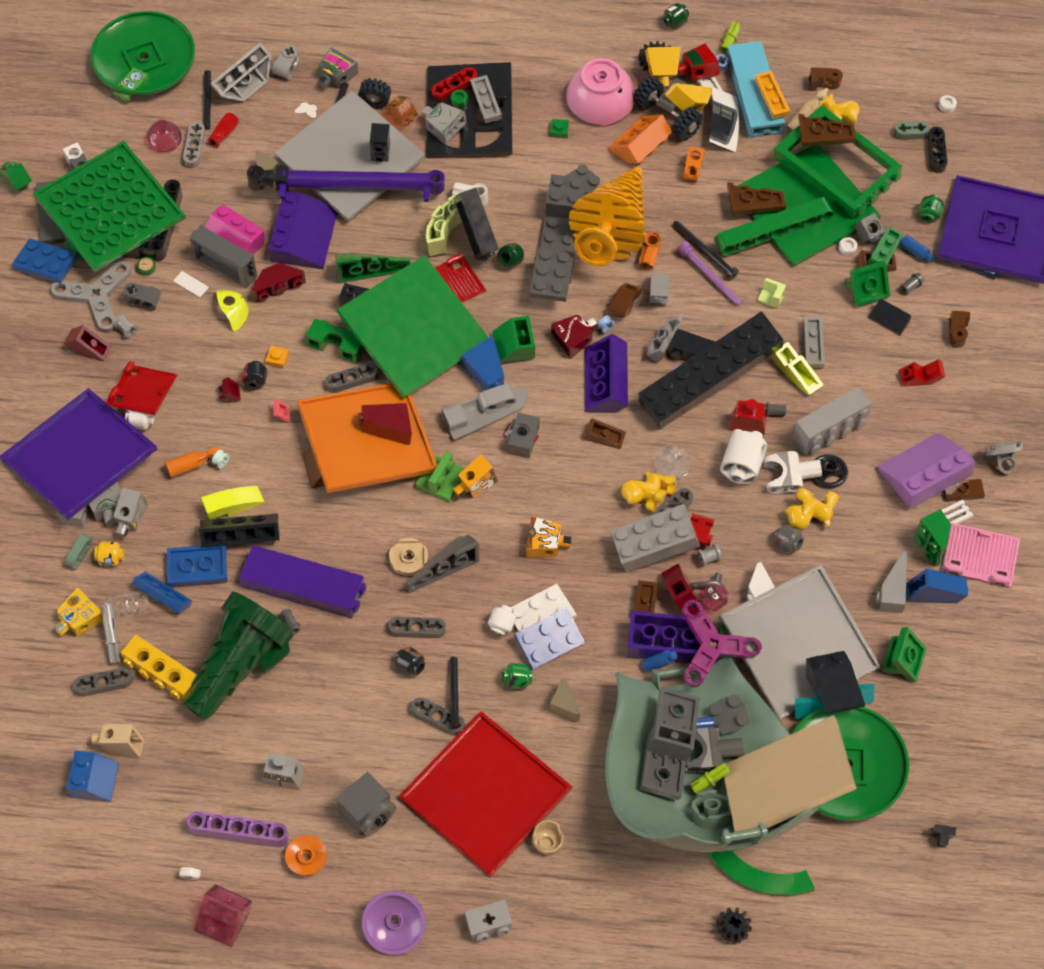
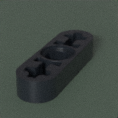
M932 127L927 136L930 168L935 173H942L946 170L948 163L945 133L940 127ZM934 134H937V137H938V140H937V141H935L936 138H935V135H934ZM939 147L942 152H935L933 148Z

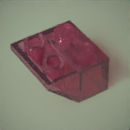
M215 884L204 894L194 930L232 947L248 918L252 900Z

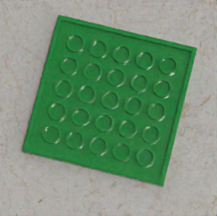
M125 141L120 142L33 192V197L94 273L186 219L183 211Z

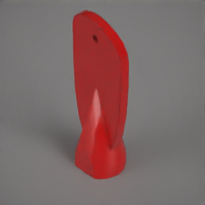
M228 112L224 115L213 131V135L208 138L209 145L218 148L221 141L236 128L239 119L235 114Z

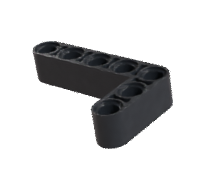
M174 179L168 180L164 185V190L180 208L182 201L180 183ZM174 226L122 257L134 259L151 257L154 261H162L167 255Z

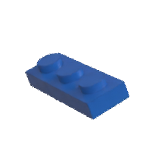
M145 571L134 577L133 585L141 591L148 593L157 601L167 605L171 610L181 613L191 606V599Z

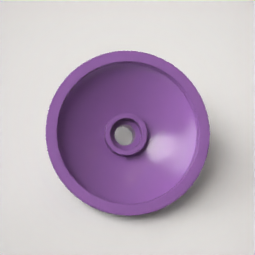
M391 890L378 894L368 903L362 917L363 933L369 944L376 950L389 955H399L412 950L421 941L426 928V917L422 906L413 896L402 891ZM396 916L399 918V922L394 923L391 918Z

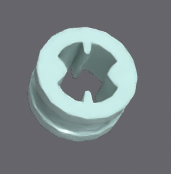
M220 449L213 456L212 464L222 469L228 463L230 455L228 453L224 454V451Z

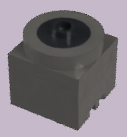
M368 771L336 798L339 813L360 835L364 833L366 836H370L376 833L391 819L396 811V806L390 800V794Z

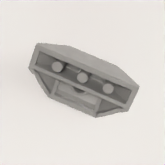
M260 42L210 84L222 98L244 102L268 82L272 55Z

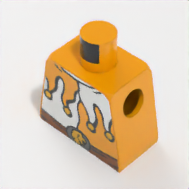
M482 454L459 473L458 476L461 483L453 490L459 498L467 492L474 498L498 482L493 467Z
M531 516L526 557H557L559 547H571L572 536L561 535V524Z

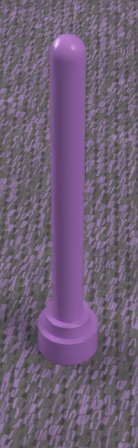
M687 241L682 242L677 247L676 251L681 256L688 257L735 305L741 304V300L693 253L692 246Z

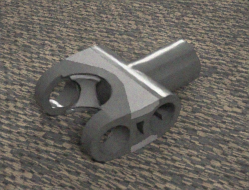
M716 727L696 729L694 745L702 750V754L698 758L693 759V761L686 762L685 771L691 773L710 772L723 764V758L744 756L742 738L720 740L719 729Z

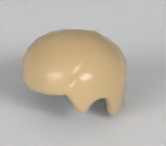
M544 820L536 825L532 834V841L539 852L546 855L554 854L562 847L564 835L561 833L558 823Z

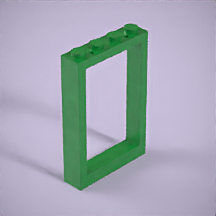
M823 105L809 116V118L820 117L824 121L831 122L835 120L844 122ZM799 126L774 147V159L852 219L857 215H862L869 204H874L881 193L884 194L893 182L896 183L902 176L901 164L855 130L856 142L853 144L886 168L887 171L854 201L790 152L801 142Z

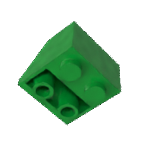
M529 315L510 318L493 330L494 342L500 363L535 358V342Z
M941 509L921 518L915 534L916 543L918 546H922L926 552L927 559L933 562L936 567L940 565L951 528V523Z

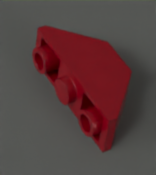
M282 263L262 269L252 289L254 301L266 300L273 295L282 294L294 287H300L306 283L304 271Z
M679 563L662 572L665 584L681 612L683 605L687 601L697 600V602H700ZM688 606L690 614L696 615L697 609L693 606Z

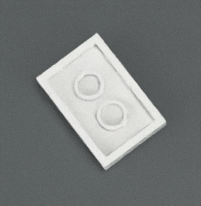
M557 584L511 607L513 608L512 613L517 617L514 624L517 632L566 607L573 619L577 618V614Z

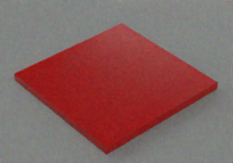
M480 711L398 797L399 800L489 877H492L531 835L536 825L543 821L568 795L573 786Z

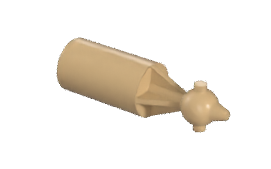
M825 88L818 91L816 98L805 103L787 125L792 130L798 127V113L809 117L818 109L820 101L826 99L828 89Z

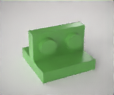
M446 451L442 458L434 455L437 462L436 469L433 473L420 475L415 487L450 503L455 494L453 489L461 483L458 475L465 468L456 465L453 462V454Z

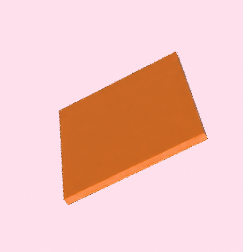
M392 383L297 400V407L327 494L430 474L437 467L436 459L412 396L409 395L403 399ZM407 403L412 430L410 445L362 432V426L357 421V414L361 412V405Z

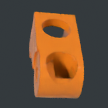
M689 147L683 179L698 181L704 161L705 149Z

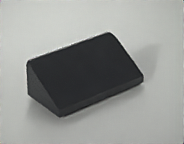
M881 298L869 316L870 319L899 335L909 325L912 317L910 314Z

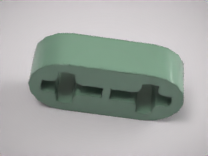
M923 121L899 122L895 127L894 134L901 140L922 139L927 136L929 127Z
M82 533L78 537L66 557L65 563L67 566L74 569L79 567L92 546L93 538Z

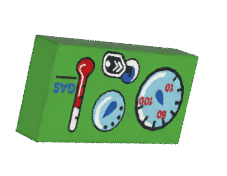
M133 68L118 86L135 90L148 79V74ZM113 90L114 95L127 102L134 96Z

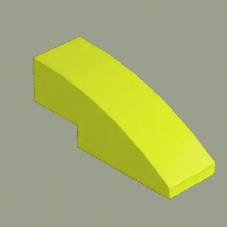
M789 342L770 356L781 371L808 396L823 386V383L802 355L798 356Z
M258 486L233 488L201 497L209 519L228 514V517L264 504Z

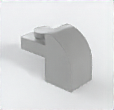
M651 273L649 303L668 304L669 274Z

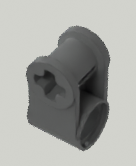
M128 283L123 290L126 295L125 302L128 306L148 311L155 310L161 292L155 287L136 283Z

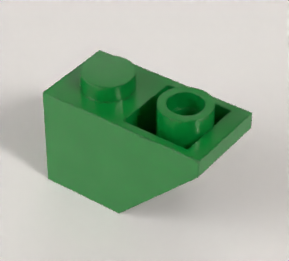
M7 161L1 165L0 175L13 190H19L32 182L21 162Z

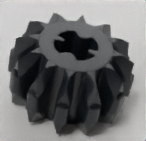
M729 907L727 908V913H720L721 919L716 921V924L719 926L716 931L717 933H723L721 936L722 940L728 937L730 944L733 943L734 939L739 944L742 938H748V932L752 931V927L749 925L752 920L751 918H745L747 915L746 911L740 914L738 907H736L735 912Z

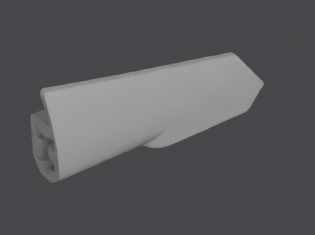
M504 384L479 393L475 399L442 408L443 419L453 440H457L523 409L528 391L519 386L511 388L509 384Z

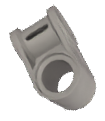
M287 45L282 49L272 66V74L288 80L292 77L294 70L299 64L298 52L295 46Z

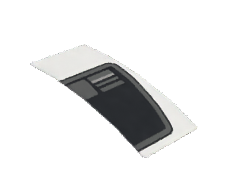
M712 87L713 113L709 141L736 152L739 131L738 98Z

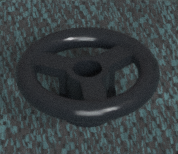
M825 454L815 459L820 460L823 465L822 477L812 478L818 485L825 488H836L846 481L848 468L841 458ZM833 475L841 476L836 482H825L828 477Z

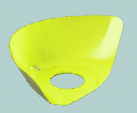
M216 290L219 306L229 319L232 330H239L249 313L246 300L236 291ZM232 296L235 299V303L227 306L223 302L224 299Z

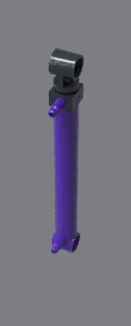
M257 165L251 166L247 170V180L250 189L257 191L265 186H276L280 199L285 198L286 191H289V188L423 191V200L428 202L430 193L438 195L445 189V175L440 170H432L429 173L289 170V166H276L275 172L274 169L264 170Z

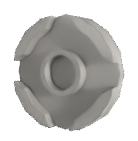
M1012 441L993 444L991 449L989 446H985V455H996L998 469L1005 474L1012 473L1016 468L1014 452L1024 449L1022 441H1016L1017 445L1012 444ZM1004 460L1011 461L1012 467L1009 470L1002 469L1001 464Z

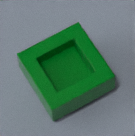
M552 119L550 137L568 139L569 120Z

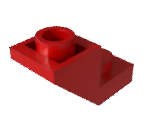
M939 359L923 367L913 362L899 369L901 383L904 387L931 385L945 378L943 362Z

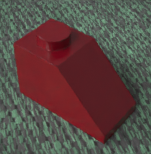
M84 325L71 329L64 343L78 355L102 362L111 348L110 344Z

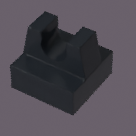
M935 824L932 827V835L938 836L937 846L946 847L949 838H953L956 835V827Z

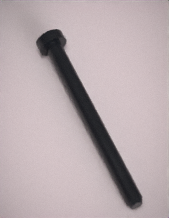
M675 220L673 222V226L722 268L730 280L738 275L739 270L736 267H730L679 221Z

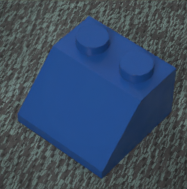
M75 750L66 788L70 797L111 802L119 762L95 752Z

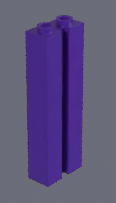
M252 545L239 577L242 588L349 618L353 617L354 612H358L360 607L358 598L365 594L367 587L362 575Z

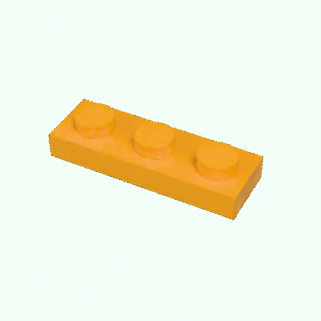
M772 71L756 74V84L772 118L776 119L790 115V109Z

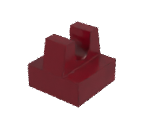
M229 377L223 379L222 385L218 387V390L223 393V395L219 396V400L222 402L233 401L234 403L240 401L239 384Z

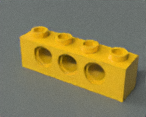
M135 635L121 651L123 663L131 669L134 667L142 677L152 679L160 689L163 690L165 688L169 690L175 699L184 700L192 689L191 685L197 674L138 635ZM143 657H148L146 661H140ZM164 668L161 672H156V669ZM174 678H180L178 682H171Z

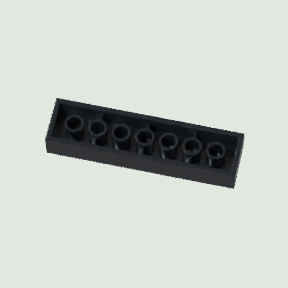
M761 311L639 392V402L659 429H662L783 348L784 339Z

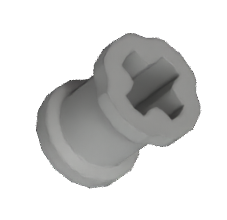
M125 314L119 315L113 323V326L116 329H120L127 338L132 337L138 330V326L131 323Z
M713 544L708 549L697 551V556L702 566H706L707 563L715 560H722L721 551L717 544Z

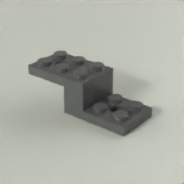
M663 687L660 688L655 723L646 740L640 790L680 800L682 797L686 761L694 750L699 697ZM673 708L679 709L682 714L674 713ZM658 772L665 773L668 778H661Z

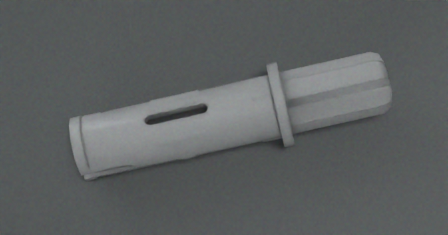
M105 604L101 605L106 636L105 646L108 647L110 663L116 664L121 662L119 650L121 641L118 639L114 605Z

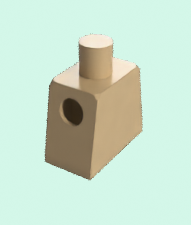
M105 724L102 727L101 733H93L92 744L100 745L109 755L132 758L141 757L144 738L133 724Z

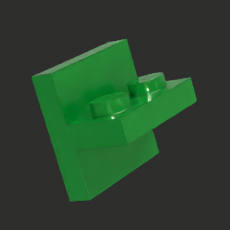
M885 261L849 270L850 277L844 279L845 286L853 292L854 304L856 306L891 296Z
M901 627L899 636L891 637L882 671L885 674H903L909 682H917L927 647L909 627Z

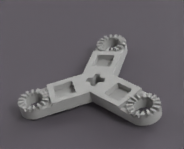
M119 261L108 269L94 284L71 281L54 282L51 286L53 296L59 300L66 299L68 301L90 303L99 329L104 333H109L115 330L113 326L115 316L108 297L131 275V268L127 262ZM120 267L126 269L123 273L117 272ZM58 287L65 288V291L61 293L56 292ZM93 293H100V296H93ZM106 320L112 322L108 326L102 325Z

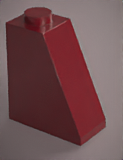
M407 403L361 405V412L357 414V421L362 426V432L410 445L412 430Z

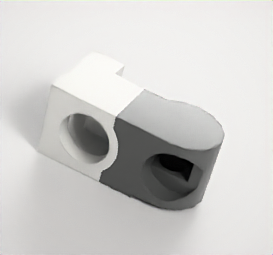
M78 142L63 149L65 159L72 169L87 162Z

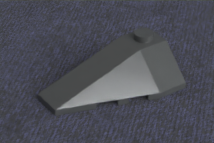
M469 534L464 537L459 536L455 538L453 542L448 544L407 581V591L409 593L414 592L479 562L478 542Z

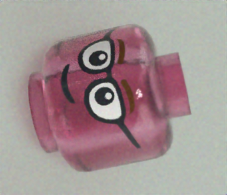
M712 583L700 592L701 598L699 601L708 612L710 610L717 612L728 604L727 595L729 593L723 585L718 586Z

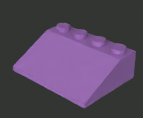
M937 433L878 465L876 469L911 509L955 483L971 476L975 461L964 448Z

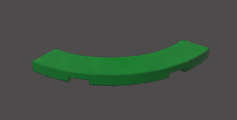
M733 851L707 852L714 864L728 875L731 880L751 891L770 896H797L815 891L807 870L792 874H774L750 866Z

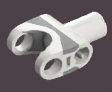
M795 451L776 453L763 459L764 468L778 470L782 473L778 479H774V481L766 485L767 492L771 494L796 493L798 489L803 488L802 479L822 477L820 460L799 462L798 453Z

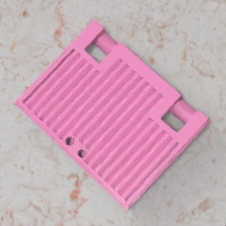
M951 523L941 572L958 573V576L995 584V582L1003 583L1005 587H1011L1021 538ZM951 561L960 563V566L950 563ZM997 571L1006 573V576L997 574Z

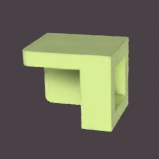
M765 278L758 302L778 309L784 297L786 285Z

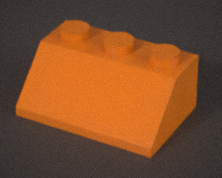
M663 114L642 116L615 140L608 149L628 164H640L648 154L657 149L660 143L665 142L673 131Z

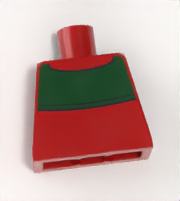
M706 43L683 53V64L678 65L677 74L680 76L687 73L694 81L720 75L719 61Z

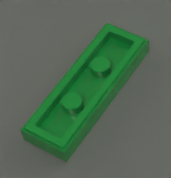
M888 226L868 263L873 264L885 261L887 266L903 234Z

